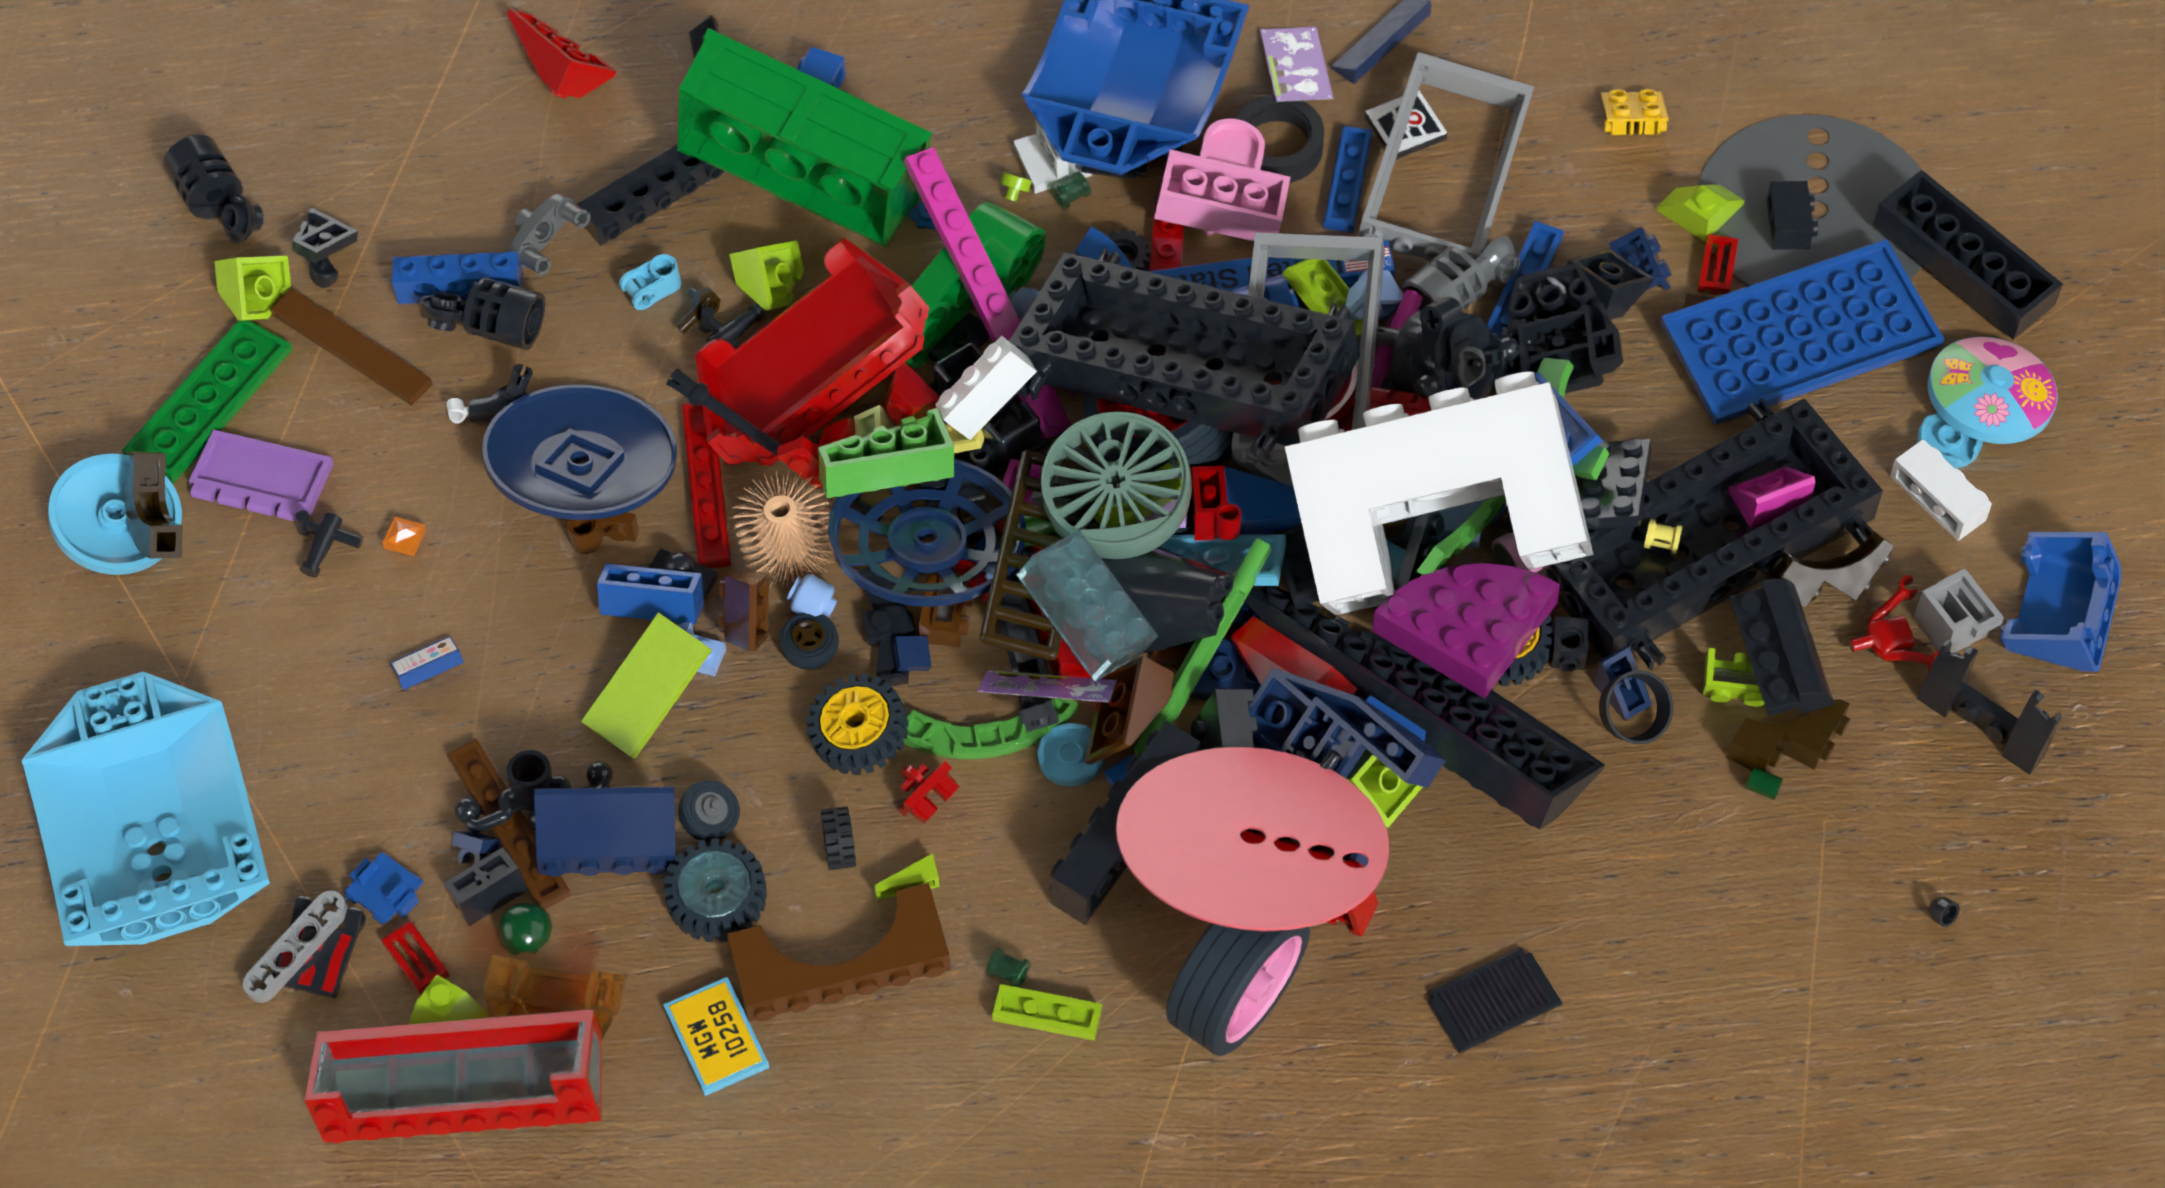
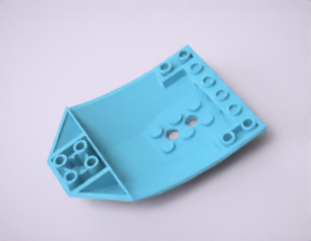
M144 671L82 689L75 693L21 760L44 845L63 940L66 946L136 945L156 941L211 924L270 884L234 742L223 705L217 699ZM156 843L166 845L163 853L156 856L148 854V849ZM171 873L167 880L162 882L155 881L159 875Z

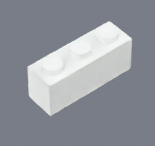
M1001 336L995 343L990 344L985 349L984 354L973 366L968 367L963 372L961 378L950 389L942 393L935 405L945 422L971 440L1037 371L1026 354Z
M1924 439L1895 459L1890 478L1957 541L1987 520L1992 503L1986 494L1981 490H1977L1959 469L1950 465L1943 458L1940 451L1935 447H1931Z

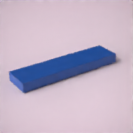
M1348 126L1342 127L1323 229L1354 233L1373 130Z

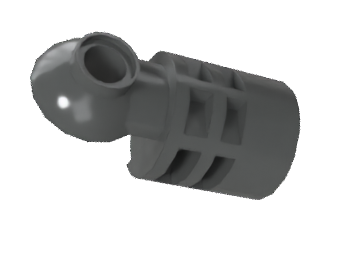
M1500 236L1488 243L1475 260L1460 248L1450 246L1402 283L1400 290L1404 293L1407 290L1418 292L1423 297L1419 307L1420 310L1445 297L1455 298L1462 306V310H1464L1486 293L1487 283L1491 280L1500 279L1503 282L1510 280L1517 272L1520 260L1515 256L1512 240L1507 236Z

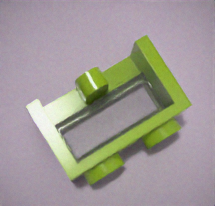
M1709 648L1704 662L1703 695L1710 696L1712 701L1718 703L1739 699L1744 700V703L1748 706L1758 707L1764 705L1751 663H1747L1748 655L1736 653L1733 661L1715 659L1716 648Z

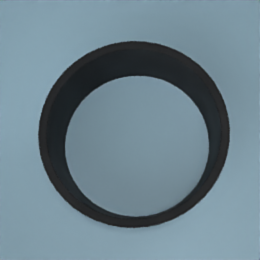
M1643 670L1631 671L1615 677L1605 686L1599 700V714L1604 727L1614 737L1632 744H1647L1661 737L1669 727L1673 716V699L1669 688L1657 675ZM1626 677L1637 678L1645 682L1653 691L1657 703L1656 717L1651 727L1642 735L1632 738L1624 737L1617 731L1609 713L1611 694L1615 686Z

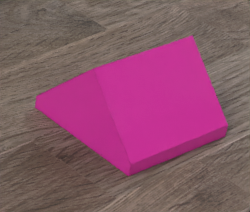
M1784 466L1730 486L1728 491L1750 529H1753L1810 500L1816 482L1814 476Z

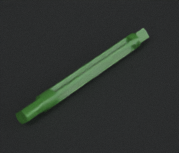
M1255 539L1239 569H1236L1233 574L1232 591L1228 597H1223L1221 600L1224 608V617L1220 622L1217 635L1195 640L1173 679V693L1169 702L1142 732L1143 735L1134 749L1137 755L1141 756L1147 748L1145 742L1154 729L1160 730L1165 721L1174 725L1272 551L1271 546L1265 541Z

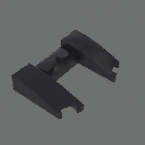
M1946 640L1927 674L1917 699L1944 718L1953 709L1965 721L1973 722L1992 739L2001 741L2006 745L2002 757L2030 775L2044 759L2062 715L2056 713L2050 718L2046 711L2039 709L2037 704L2041 702L2044 696L2041 692L2035 690L2018 719L1966 684L1978 651L1968 647L1964 651V657L1956 652L1950 653L1952 643L1950 640Z

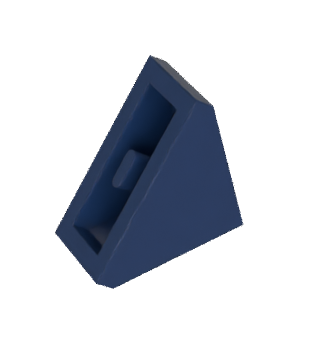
M1625 646L1599 661L1595 686L1601 694L1605 686L1615 677L1639 670L1629 646ZM1633 677L1622 679L1615 686L1609 701L1610 705L1623 720H1628L1653 705L1644 682Z

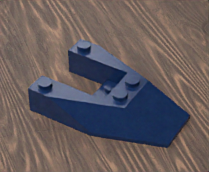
M1276 668L1271 669L1254 695V702L1248 705L1250 717H1256L1258 731L1253 732L1254 748L1275 750L1295 755L1299 750L1306 752L1318 764L1322 762L1329 750L1333 749L1342 756L1333 768V771L1344 778H1347L1365 749L1369 750L1404 782L1425 788L1430 786L1446 762V759L1425 741L1361 697ZM1348 853L1342 858L1344 861L1355 860L1364 866L1368 864V859L1359 853Z

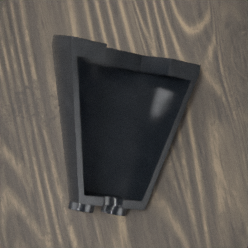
M1157 547L1148 553L1132 558H1099L1090 585L1089 613L1095 615L1096 628L1092 629V634L1100 653L1107 661H1116L1217 635L1220 622L1224 617V608L1221 600L1223 597H1228L1232 591L1234 576L1162 547Z

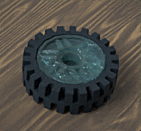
M718 838L711 839L710 845H706L705 841L702 840L697 842L698 848L693 849L689 845L684 848V856L678 853L674 858L675 864L670 863L667 869L668 876L665 875L664 878L665 902L676 926L679 925L682 932L685 934L690 932L692 938L697 940L703 936L705 942H713L714 937H718L719 942L727 941L726 935L728 933L752 928V921L757 923L760 919V910L764 911L765 899H767L766 880L759 860L756 861L755 855L750 850L746 852L745 846L738 843L735 847L733 841L725 839L724 844H720ZM715 887L722 888V890L717 893L709 892L710 889Z

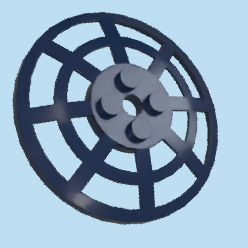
M954 459V477L949 479L945 491L938 489L905 491L903 486L891 487L889 489L892 496L877 503L866 516L849 507L852 501L861 493L837 497L830 512L828 526L830 549L843 572L861 588L892 602L927 607L952 605L968 601L990 591L993 577L969 590L963 584L977 577L986 569L988 564H996L998 553L994 552L996 536L993 524L1007 517L1012 492L994 475L980 467ZM963 480L971 481L986 489L1002 503V506L986 514L974 502L958 495ZM937 500L940 503L938 508L920 507L914 509L910 501ZM953 505L967 511L976 520L963 525L956 516L950 513ZM898 506L901 514L894 519L890 526L876 521L884 512ZM1020 515L1018 527L1026 529L1024 515ZM842 517L860 526L858 535L860 554L842 555L840 551L838 535ZM983 530L986 539L985 550L967 549L966 537ZM870 531L888 538L887 550L870 552L868 545ZM927 537L932 538L935 541L930 543H924L920 540H923ZM1015 540L1013 554L1022 556L1025 543ZM894 560L905 568V571L901 578H897L886 572L878 563ZM960 560L978 562L969 572L958 578L950 569ZM867 565L878 577L895 586L892 590L878 586L862 577L851 566ZM1009 566L1007 577L1012 573L1015 567ZM919 573H938L943 580L942 583H914ZM947 589L954 593L939 596L906 594L908 590L932 592Z

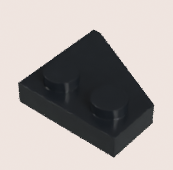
M311 208L308 211L307 221L302 222L300 231L296 233L292 241V251L305 257L308 261L317 263L357 242L358 231Z

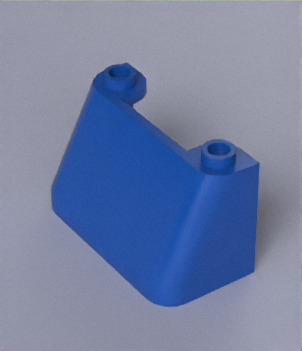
M2029 532L2027 544L2023 545L2021 549V561L2027 566L2030 573L2019 618L2009 619L2006 625L2001 627V643L2005 645L2009 652L2081 672H2098L2101 667L2121 584L2120 561L2108 533Z

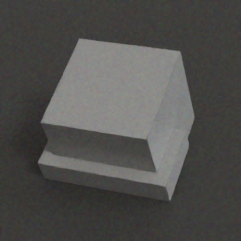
M1964 568L1922 591L1913 619L1938 651H1940L1946 640H1950L1952 643L1950 653H1954L1986 637L1990 630L2002 625L2004 617Z

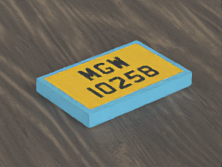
M728 977L663 1004L664 1010L704 1096L769 1068V1063Z

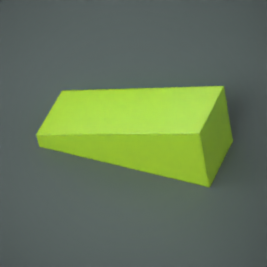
M933 853L874 885L877 900L895 897L898 890L929 883L931 889L940 887Z

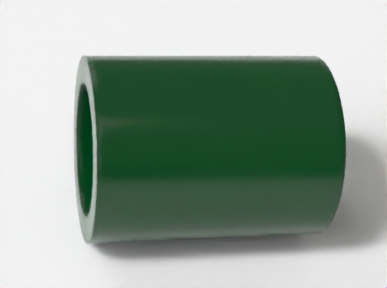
M1754 767L1746 789L1775 800L1783 778Z

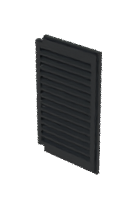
M1521 947L1428 992L1433 998L1428 1001V1004L1459 1054L1563 1005L1532 953L1525 955Z

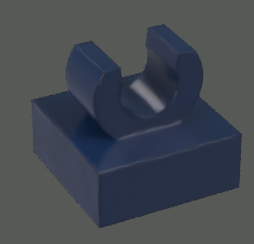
M457 831L454 832L451 845L462 848L458 854V863H469L470 856L473 853L475 857L474 864L487 857L486 853L497 851L501 839L479 832Z

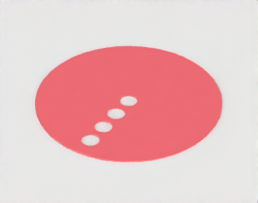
M1252 747L1213 748L1171 759L1146 773L1133 785L1126 794L1117 816L1116 833L1121 855L1130 871L1145 888L1168 905L1188 915L1207 922L1237 929L1257 931L1290 930L1313 926L1339 917L1355 908L1375 890L1382 880L1389 859V838L1384 821L1376 807L1362 791L1346 778L1331 769L1322 768L1316 762L1269 749ZM1246 829H1257L1265 834L1266 839L1259 844H1250L1241 839L1240 833ZM1280 837H1291L1299 842L1300 847L1293 852H1284L1276 848L1274 841ZM1314 845H1325L1333 850L1334 856L1328 860H1318L1313 858L1308 850ZM1348 853H1359L1368 859V864L1363 868H1352L1347 866L1342 858Z

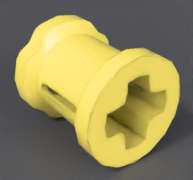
M1650 519L1644 547H1660L1669 549L1672 554H1676L1683 526L1671 527L1657 524L1654 519Z

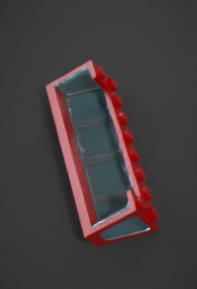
M594 1010L317 1032L305 1103L324 1143L377 1140L393 1137L409 1138L418 1135H445L457 1132H480L495 1129L512 1130L520 1127H548L559 1124L597 1122L602 1119L601 1029Z

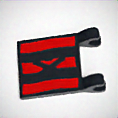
M303 895L297 897L289 927L312 903L310 897ZM356 907L349 908L344 930L336 928L283 987L336 999L356 940L366 922L363 910ZM313 926L304 927L299 933V940H312L316 935L317 929ZM290 952L280 953L275 965L278 967L288 966L293 960V954ZM272 972L273 977L276 978L278 975Z

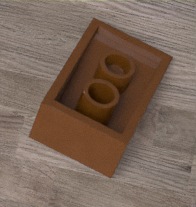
M729 571L725 575V579L720 580L719 594L720 599H725V612H720L719 631L724 632V641L747 651H756L768 638L769 572Z
M1141 656L1103 675L1102 679L1117 681L1110 701H1097L1085 763L1091 765L1130 747L1169 702L1173 693L1174 672L1145 656Z

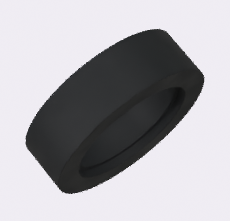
M1268 95L1249 102L1237 114L1235 119L1245 121L1255 128L1267 122H1288L1300 128L1307 137L1306 145L1294 155L1270 157L1263 154L1260 170L1289 176V183L1309 175L1320 163L1323 155L1324 125L1318 112L1305 101L1276 102L1275 95Z

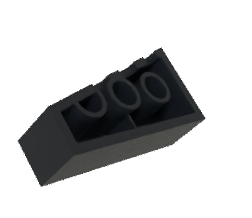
M1215 689L1191 724V736L1200 741L1199 751L1225 747L1254 748L1253 732L1258 731L1256 717H1250L1248 703L1254 702L1253 689ZM1257 829L1244 830L1254 834L1263 833L1262 831Z

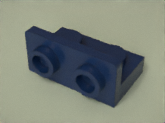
M1640 227L1609 243L1611 250L1654 278L1653 283L1648 289L1659 284L1662 285L1665 291L1671 288L1668 277L1672 276L1666 261L1664 259L1660 260L1658 256L1662 249L1654 234L1649 236L1644 228Z

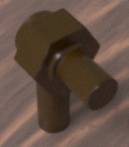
M692 287L689 290L688 295L692 299L690 304L693 308L675 325L683 335L701 318L704 307L713 308L714 314L718 312L721 300L710 288L699 289Z

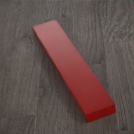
M685 403L682 404L698 564L710 569L732 566L720 456L707 442L703 406L697 405L693 407L691 404Z

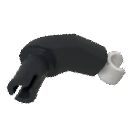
M514 365L507 385L498 389L492 396L470 399L469 407H464L461 399H449L446 403L449 419L453 423H461L465 420L466 416H469L470 422H491L505 406L527 394L526 388L533 375L532 369L527 366L524 374L521 376L520 373L524 365Z

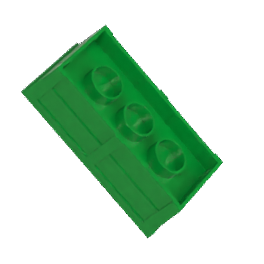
M710 28L707 29L703 37V44L679 87L678 151L732 174L774 194V196L786 202H791L870 239L873 243L884 248L888 246L914 205H918L921 201V197L903 161L908 156L930 149L932 132Z

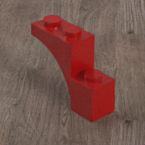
M848 417L825 426L819 445L805 437L780 445L777 450V458L804 480H807L813 487L817 484L820 485L816 488L817 490L823 488L819 479L818 447L854 436L855 422Z

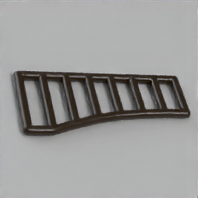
M1026 449L1020 455L979 639L986 645L1047 660H1055L1059 654L1070 604L1080 575L1090 555L1072 547L1063 538L1018 527L1020 515L1050 522L1043 506L1024 502L1026 489L1041 492V479L1029 475L1032 464L1043 466L1047 456L1045 453ZM1064 459L1060 464L1061 467L1092 473L1073 460ZM1053 482L1052 488L1065 485ZM1119 483L1114 484L1113 488H1120ZM1089 492L1061 496V498L1074 501ZM1069 514L1064 519L1074 527L1083 516ZM1092 519L1084 530L1100 529L1101 524ZM1016 540L1076 556L1071 566L1066 567L1013 554L1012 551ZM1009 566L1063 579L1065 581L1061 592L1007 580ZM1003 592L1056 605L1053 619L1000 606ZM997 619L1048 631L1047 645L994 633Z

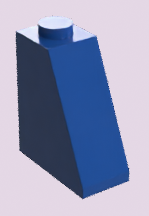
M1224 468L1227 502L1237 505L1242 512L1240 535H1272L1271 533L1302 524L1293 486L1235 469Z

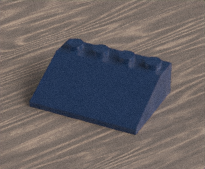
M674 787L534 789L538 874L556 877L564 873H580L585 876H593L598 873L614 872L618 875H629L633 872H650L651 874L660 875L667 873L670 863L675 864Z

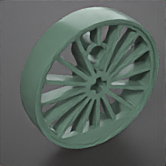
M1129 412L1101 413L1085 418L1069 427L1050 448L1045 458L1041 475V494L1044 508L1056 532L1077 550L1105 559L1136 557L1148 553L1166 542L1182 524L1189 508L1192 492L1190 466L1178 440L1158 422ZM1126 433L1124 443L1112 440L1111 434ZM1106 435L1107 440L1102 442L1097 448L1091 439ZM1137 435L1146 438L1127 462V454L1132 436ZM1085 442L1098 461V465L1077 453L1074 449ZM1153 443L1158 444L1164 449L1136 466ZM1109 453L1120 455L1119 459L1113 462L1104 459ZM1068 456L1092 473L1061 467L1060 464ZM1171 457L1178 467L1144 473ZM1055 475L1086 481L1085 483L1052 488ZM1175 478L1182 479L1180 490L1145 484ZM1119 483L1120 488H1113V484ZM1089 492L1060 509L1055 507L1052 500L1054 497ZM1141 493L1174 499L1177 502L1172 511H1167ZM1132 499L1161 518L1146 522ZM1096 500L1076 526H1071L1064 519L1069 514ZM1107 502L1100 529L1084 530ZM1126 503L1138 524L1125 526L1123 504ZM1113 505L1118 508L1120 527L1107 528Z

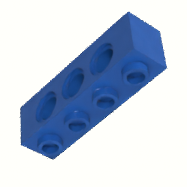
M518 252L393 257L392 285L398 304L420 303L419 299L421 297L431 296L434 292L451 293L459 296L461 301H467L472 286L483 277L523 287V270Z

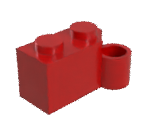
M1224 466L1192 467L1191 505L1194 541L1214 540L1217 537L1223 540L1237 538L1241 531L1242 512L1237 505L1227 502Z

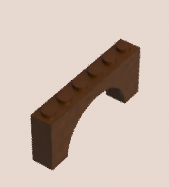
M929 883L896 891V915L885 937L868 952L843 963L813 965L790 959L771 945L761 925L728 933L730 949L748 1020L767 1021L775 1017V1015L784 1012H802L812 1005L823 1002L833 1004L847 996L855 994L868 995L875 992L878 988L890 985L903 986L913 979L925 976L934 978L942 975L945 971L951 970L949 951Z

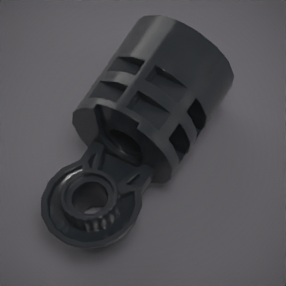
M201 134L188 136L178 141L167 151L163 160L165 172L195 217L209 219L221 216L227 236L235 243L247 240L253 231L261 229L264 219L261 207L256 203H251L247 197L242 195L243 186L240 179L213 138Z
M483 277L479 282L474 283L466 303L462 302L459 296L446 292H434L431 296H424L419 299L422 310L428 316L427 324L431 328L453 331L456 328V324L464 326L467 334L477 335L523 350H529L535 343L545 314V297L543 293L510 285L502 281L492 280L488 277Z

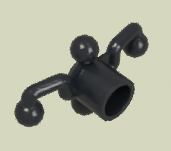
M535 750L521 751L509 760L506 767L510 788L502 791L498 797L499 811L479 818L481 814L479 802L472 797H464L456 803L454 813L457 819L463 822L469 831L478 833L509 821L513 812L524 809L530 810L528 823L536 831L534 789L572 788L571 783L564 776H553L550 762L543 753ZM596 761L590 764L587 768L586 778L595 787L589 788H610L609 783L612 780L613 770L609 764L603 761Z

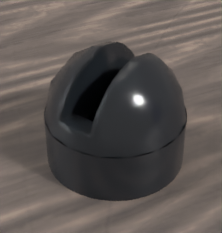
M1947 897L1936 898L1931 901L1928 907L1929 916L1942 927H1948L1955 922L1959 915V904Z

